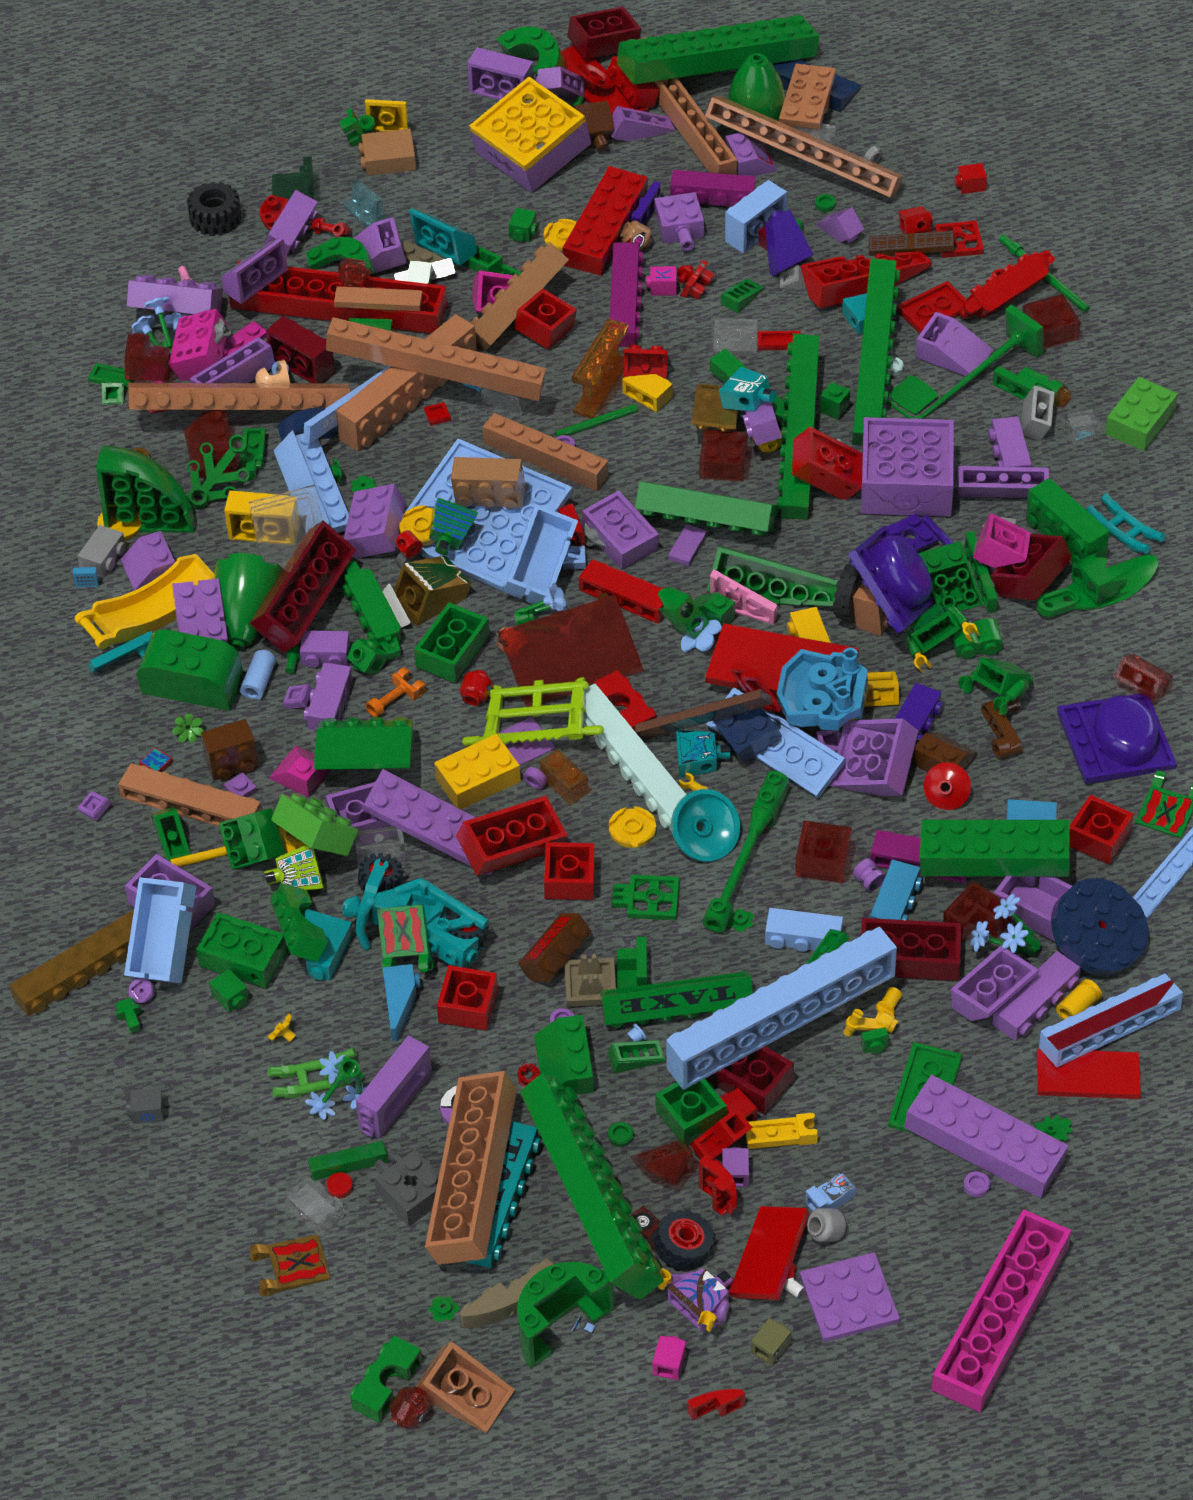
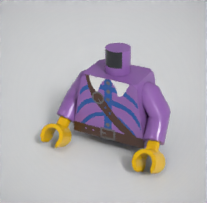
M661 1268L660 1273L664 1282L658 1286L659 1289L664 1290L666 1286L669 1287L668 1301L702 1333L705 1330L711 1332L713 1327L725 1323L730 1308L729 1292L726 1288L733 1283V1279L728 1272L722 1270L713 1277L706 1269H699L696 1272L670 1274L669 1271Z

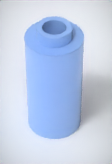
M258 650L254 653L240 688V692L244 697L257 700L262 698L276 663V658L270 651Z

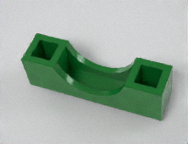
M280 883L277 891L275 890L271 896V905L291 955L318 962L328 941L323 929L305 918V911L312 904L309 894L305 889Z

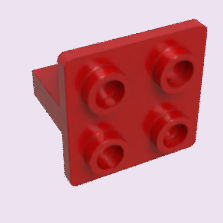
M629 345V349L624 348L623 378L657 374L667 379L668 350H664L663 346H651L650 349H642L641 345Z

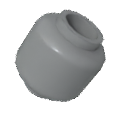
M818 1208L810 1213L807 1228L810 1236L815 1241L835 1242L843 1237L846 1222L843 1214L838 1209Z

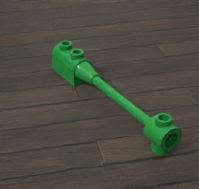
M769 771L751 809L749 834L721 897L710 901L703 917V925L712 932L721 933L727 928L734 910L729 901L757 837L767 825L774 826L787 797L789 779L779 771Z

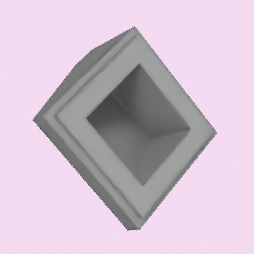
M799 265L780 272V288H805V282Z

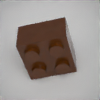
M246 719L200 732L205 761L213 781L219 779L227 780L232 775L242 772L249 773L259 767L255 740Z

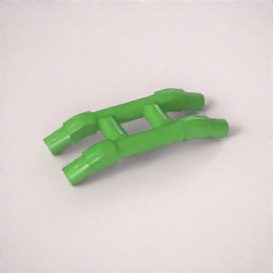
M354 1047L344 1052H339L335 1054L336 1060L341 1055H345L348 1059H353L357 1057V1052ZM319 1060L297 1065L268 1067L267 1070L269 1077L290 1078L297 1075L300 1085L274 1087L272 1091L273 1097L297 1098L311 1092L330 1089L333 1083H329V1074L323 1075L324 1080L309 1083L307 1072L326 1068ZM341 1083L338 1088L345 1087L351 1083Z

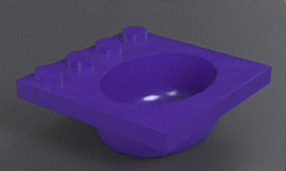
M886 525L876 530L848 553L851 565L859 571L864 585L871 590L877 606L883 609L889 625L895 628L897 633L907 628L934 603L930 597L932 592L931 576L922 557L908 541L900 536H892Z
M1148 692L1134 695H1116L1108 699L1058 706L1057 714L1085 784L1156 773L1157 770L1176 769L1177 762Z

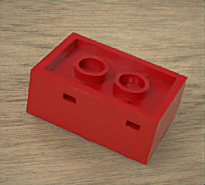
M809 427L793 439L792 475L842 500H847L862 489L863 453L844 444L841 439H834Z

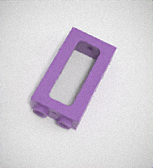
M408 1035L358 1097L356 1106L359 1128L365 1135L370 1137L374 1135L381 1139L431 1076L432 1067L429 1046Z

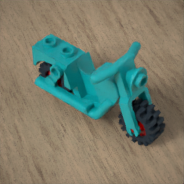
M372 853L370 858L365 856L364 861L361 860L358 870V885H360L362 891L364 890L363 898L360 901L358 896L349 897L344 902L342 909L344 917H357L355 932L363 950L367 951L371 948L365 931L370 918L373 924L379 926L378 908L424 904L430 952L451 966L466 968L469 964L475 962L478 957V950H482L487 943L489 920L483 916L481 911L477 913V909H471L423 878H418L401 885L402 864L401 862L397 863L398 859L396 857L391 859L390 854L384 857L383 853H379L378 856ZM446 907L452 910L449 912V915L446 914Z

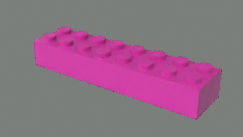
M1022 1210L933 1373L932 1391L973 1410L982 1411L1069 1248L1072 1230L1027 1210Z

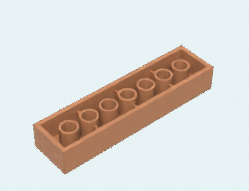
M457 314L425 338L426 340L477 351L475 326ZM389 367L336 410L339 440L357 452L361 451L364 447H369L376 437L384 435L392 424L398 423L409 410L413 411L424 398H429L437 387H442L447 382V379L398 367Z
M505 1071L458 1078L425 1248L438 1265L486 1259L517 1088Z

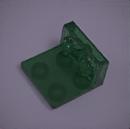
M312 156L303 157V166H300V173L273 174L272 195L290 200L294 191L297 190L314 199Z

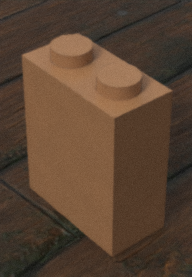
M411 129L361 134L362 143H358L359 153L364 155L360 157L361 167L366 169L367 176L416 170Z

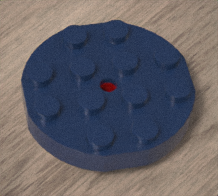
M1088 878L1078 881L1055 902L1053 907L1051 928L1058 948L1071 961L1080 966L1081 970L1099 976L1119 974L1126 970L1145 951L1148 942V923L1144 911L1122 886L1112 881L1100 878Z

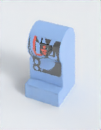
M843 1173L838 1174L828 1183L826 1182L818 1188L813 1186L806 1190L805 1203L812 1212L818 1208L837 1209L856 1195L857 1189Z

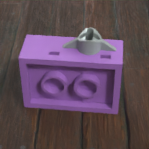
M619 490L582 510V528L585 531V544L587 546L598 545L621 570L658 550L659 533Z

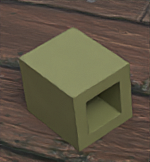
M769 1318L751 1340V1353L773 1367L791 1344V1331L785 1324L775 1322Z

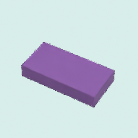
M686 524L668 554V560L689 566L707 537V531Z

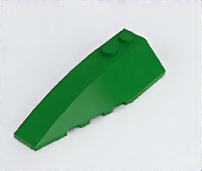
M725 546L718 547L712 571L714 569L775 604L833 606L835 601L834 592L837 590L836 584L839 581ZM709 579L708 587H707V590H706V591H709V592H710V579Z

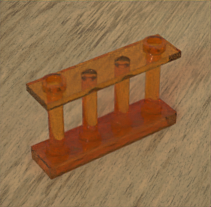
M608 318L574 371L572 382L582 385L583 395L573 409V413L591 419L594 418L624 370V357L619 355L618 346L628 332V324Z

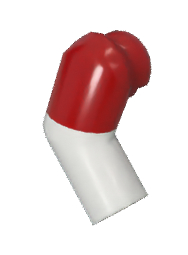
M792 1262L783 1288L796 1298H799L805 1291V1287L794 1280V1270L797 1268L795 1263Z

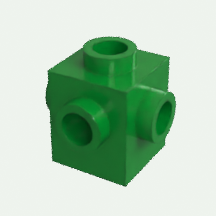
M357 638L346 658L353 663L352 666L356 670L363 673L378 674L389 655L379 647L380 643L372 638Z

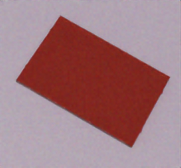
M616 595L498 631L503 650L506 653L518 687L532 686L534 681L543 680L544 684L575 682L582 677H585V681L591 686L594 684V681L616 670L623 677L644 671ZM572 691L543 694L542 704L571 695ZM533 695L522 696L525 706L532 707Z

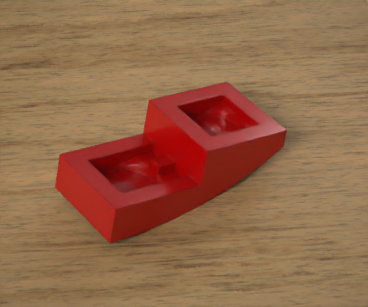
M724 1389L696 1396L687 1400V1412L692 1420L715 1409L723 1417L745 1406V1392L743 1389Z

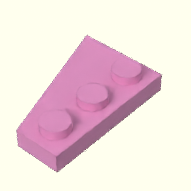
M713 569L710 575V593L718 592L735 601V613L774 625L777 619V604Z

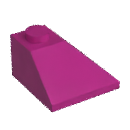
M478 271L473 279L472 290L475 312L482 313L481 310L489 302L493 305L496 301L494 296L502 288L506 290L510 286L507 282L513 275Z
M990 513L976 542L973 558L981 564L993 568L1025 562L1031 532Z
M295 745L269 779L310 797L331 769H314L315 754Z

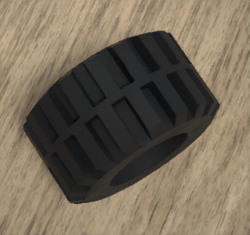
M222 182L204 183L201 187L197 186L194 188L195 191L190 192V197L187 198L189 220L196 232L201 230L202 235L209 233V236H214V233H218V236H221L223 232L226 231L228 234L231 232V228L236 229L237 224H240L242 214L239 194L235 188H231V185H224Z

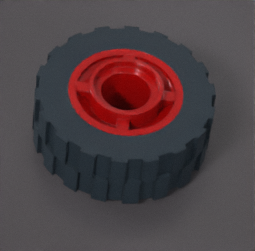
M677 1210L676 1212L668 1213L667 1216L662 1218L654 1236V1248L658 1252L657 1255L666 1264H670L676 1269L687 1270L691 1268L692 1270L697 1266H701L707 1260L714 1244L713 1240L715 1237L711 1225L698 1213L695 1214L689 1210Z

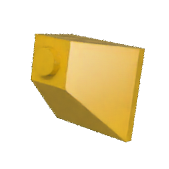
M365 99L366 115L372 116L376 122L372 132L408 129L406 102Z

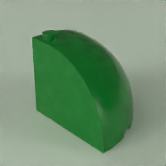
M102 446L98 456L96 472L105 527L109 528L112 507H117L116 517L123 523L132 522L135 510L139 512V519L142 521L139 528L141 533H155L159 531L162 533H194L195 520L188 496L181 484L165 467L137 451L117 446Z

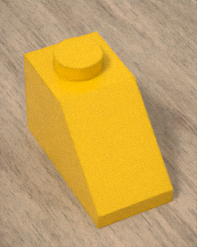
M657 374L629 376L622 379L623 394L655 412H658L673 398V383Z

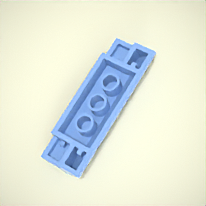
M292 430L274 449V454L290 495L296 496L298 515L305 533L322 520L337 533L345 531L349 514L319 440L316 439L308 444L304 441V433L295 435Z

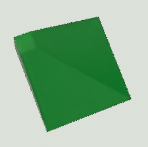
M102 383V405L124 404V383Z

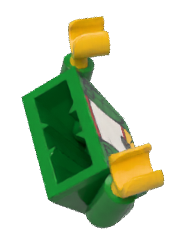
M933 605L910 624V630L905 637V642L912 657L915 658L914 665L920 672L923 673L921 666L925 663L929 668L932 667L930 661L922 654L961 628H963L966 639L972 642L970 633L974 632L980 636L976 625L968 623L969 620L957 607Z

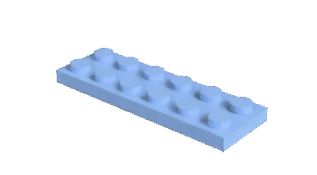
M733 688L725 699L744 693ZM765 711L777 726L782 737L758 753L754 758L774 771L785 774L791 782L819 799L846 763V759L799 728L789 724L788 721L772 711ZM713 721L706 723L709 729L723 737Z

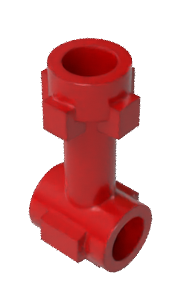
M319 217L318 219H313L311 223L312 231H316L315 233L322 234L323 231L331 232L336 238L348 237L351 234V228L347 223L329 224L325 223V219Z

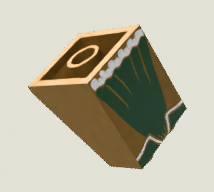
M439 556L403 563L394 592L407 617L417 627L440 614L448 602L456 605L466 599L472 582L446 556Z

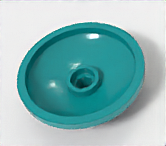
M700 789L688 793L677 803L671 818V830L677 846L684 854L697 861L709 862L723 858L734 848L739 838L740 820L735 806L725 795L715 790ZM698 823L702 825L701 831L697 829Z

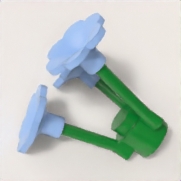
M160 297L145 302V308L153 307L156 315L159 316L165 337L161 347L153 336L151 329L156 325L153 315L140 317L132 325L134 335L144 333L145 336L149 337L157 349L159 357L168 361L170 360L174 339L169 337L167 327L173 328L176 333L179 318L189 315L174 312L172 315H166L164 318L163 305L168 303L170 298Z
M555 583L550 584L549 588H547L548 596L544 597L542 601L515 610V622L520 628L524 627L525 632H557L560 635H567L569 645L574 646L579 630V623L575 616L571 617L567 626H533L538 620L537 613L546 610L563 611L566 617L569 616L564 593Z

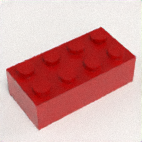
M547 796L463 821L456 834V838L476 876L544 855L546 842L564 843L568 836Z

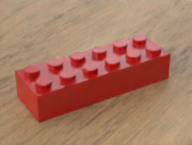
M612 166L607 168L562 247V254L569 259L564 264L565 267L602 276L613 256V244L621 242L622 237H620L623 226L627 222L630 223L631 213L636 211L641 197H644L647 193V176Z

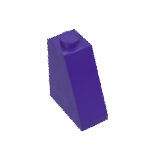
M790 209L782 212V210L774 212L770 215L771 219L765 223L769 272L772 277L814 255Z

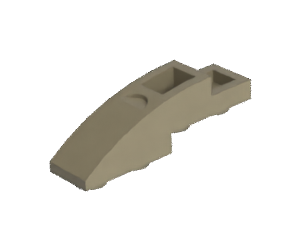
M546 1258L541 1263H535L528 1273L520 1279H514L508 1288L500 1282L494 1287L487 1288L481 1297L462 1308L459 1313L460 1325L463 1328L480 1327L517 1315L519 1296L526 1283L537 1272L554 1264Z

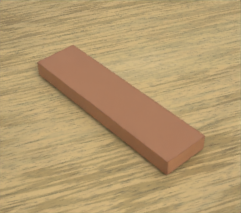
M337 286L334 307L420 311L423 295L422 291Z

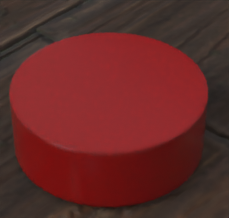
M335 1173L327 1180V1191L333 1198H345L353 1190L352 1179L345 1173Z

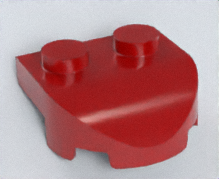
M705 1155L699 1161V1188L712 1197L713 1210L720 1215H724L726 1212L731 1215L737 1209V1191L734 1179L721 1162L716 1159L712 1160Z

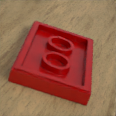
M946 281L897 305L896 312L920 334L935 312L954 319L959 317V310L966 303V298Z

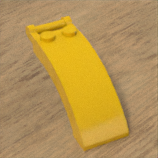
M197 554L178 557L177 561L167 571L150 583L125 595L95 602L91 610L79 612L75 616V622L79 626L84 627L95 640V645L100 650L108 648L109 645L131 641L149 631L155 632L176 620L173 583L193 581L194 585H198L200 580L214 579V573ZM91 621H94L105 635H102Z

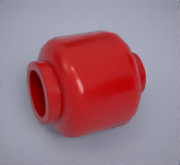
M482 670L466 673L459 688L462 700L472 706L485 703L493 687L492 680Z

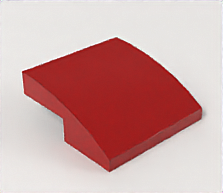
M733 663L729 669L745 693L759 689L772 697V704L762 708L765 711L779 712L782 709L758 672L749 665Z

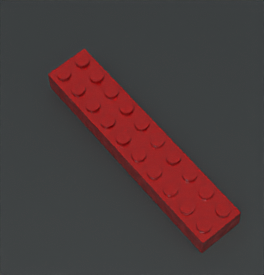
M287 266L288 270L242 304L229 296L230 308L328 321H331L333 317L349 321V318L392 319L393 329L433 333L441 326L447 307L446 286L289 266ZM337 286L422 291L423 295L420 311L334 307V299Z

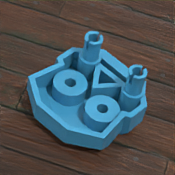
M847 648L843 653L832 652L831 655L801 649L782 667L777 700L789 724L799 727L819 725L821 730L838 731L842 725L853 718L862 720L868 690V670L858 662V652L856 649Z

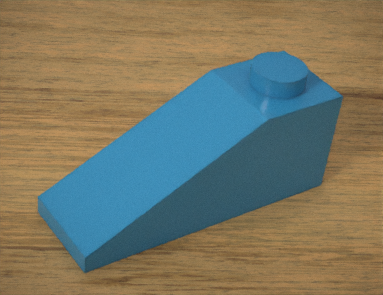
M412 964L383 968L392 1042L398 1040L415 1002L416 988H420L419 973L414 974Z

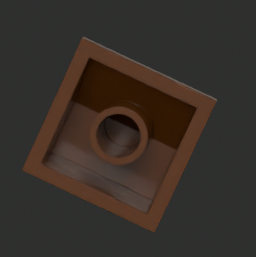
M938 732L925 733L915 745L912 765L928 772L937 764L951 762L966 770L978 753Z

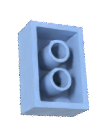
M768 180L749 195L743 197L733 207H730L725 212V242L742 253L747 252L759 242L758 230L764 227L765 223L771 219L770 215L778 210H782V212L787 211V191Z

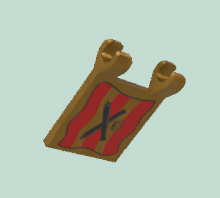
M318 1234L269 1245L254 1244L250 1246V1259L252 1262L270 1257L276 1279H263L259 1282L261 1297L330 1279Z

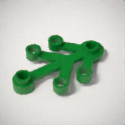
M237 434L230 438V448L215 468L212 458L213 446L207 442L200 446V453L204 458L207 476L202 486L198 474L200 464L195 460L188 462L187 471L190 473L192 489L188 493V499L193 508L202 509L208 505L209 501L228 498L225 494L227 490L236 491L232 486H228L224 490L210 491L214 484L233 481L245 483L249 480V471L244 468L239 469L237 472L222 474L236 454L245 451L247 442L242 435ZM239 441L242 443V447L237 449L234 447V443ZM209 446L211 451L204 453L202 451L203 447ZM191 464H196L198 466V469L196 471H191L189 469V466ZM245 472L247 478L240 479L239 473ZM196 495H201L203 497V500L201 502H196L194 500V497Z

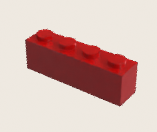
M594 559L590 561L579 576V591L595 598H598L603 593H607L621 609L657 624L664 618L658 608L664 607L658 596V592L664 589L662 587L653 585L644 579H639L625 571H620Z

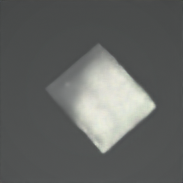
M315 485L248 502L260 556L263 557L264 562L272 565L279 564L283 569L308 530L323 520Z

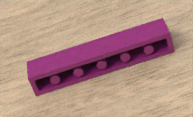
M639 243L613 244L609 347H629V345H635V340H640V327H636V325H640V312H637V309H641V296H637V294H642V281H638V279H642L643 267L639 266V264H643V252H639Z

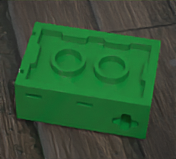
M217 912L201 943L196 948L199 967L220 974L230 969L241 981L266 989L285 956L287 947L283 933Z

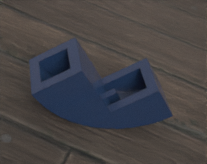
M309 408L285 418L278 425L281 441L292 430L295 435L303 434L304 423L326 408ZM338 425L321 437L325 439L332 438L338 431Z

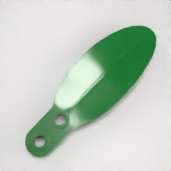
M1144 555L1107 567L1124 569L1112 581L1125 579L1128 581L1116 590L1121 593L1099 603H1096L1075 582H1072L1066 588L1041 595L1038 598L1036 609L1039 614L1045 617H1053L1074 609H1099L1121 602L1139 592L1149 583L1157 570L1158 559L1155 555Z

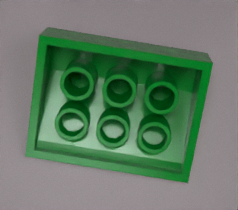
M375 717L371 718L370 721H360V718H348L346 721H337L335 718L323 719V721H319L317 727L314 769L410 768L414 751L413 720H408L406 717H396L393 720Z

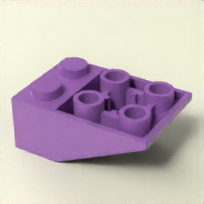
M393 217L372 223L354 237L368 250L373 265V273L407 263ZM340 260L343 272L351 274L350 268L347 265L348 261Z
M935 312L916 340L915 357L967 376L993 353V349L959 321Z

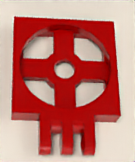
M977 221L935 224V232L954 230V245L957 246V249L940 252L942 258L984 254ZM962 229L968 230L973 234H966L962 232ZM961 237L963 241H956L955 239ZM977 241L976 247L966 248L965 244L967 242Z

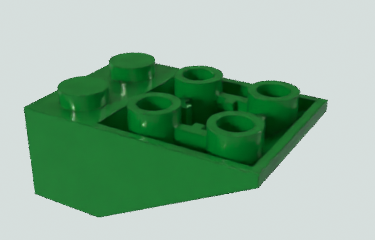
M961 541L919 553L931 576L932 592L930 597L934 601V605L938 604L942 607L955 606L960 611L983 605Z

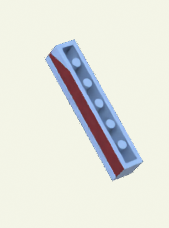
M1166 974L1151 978L1146 983L1132 987L1120 995L1110 997L1105 1002L1091 1006L1074 1016H1069L1053 1026L1046 1027L1040 1033L1039 1048L1057 1068L1181 1010L1183 992Z

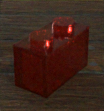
M1131 654L1122 657L1114 678L1149 698L1156 699L1163 697L1166 693L1173 675L1143 658Z

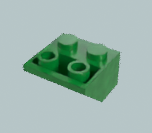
M272 808L218 823L231 869L285 854L277 824L271 821L274 814Z

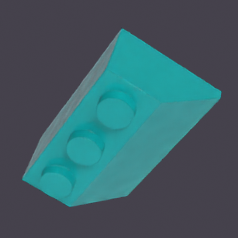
M412 208L409 210L417 245L445 259L451 258L452 262L457 265H462L478 253L476 239L471 233L431 214Z

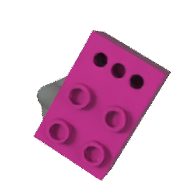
M217 308L179 318L169 360V366L179 380H190L191 377L222 359L226 337L231 335V331Z

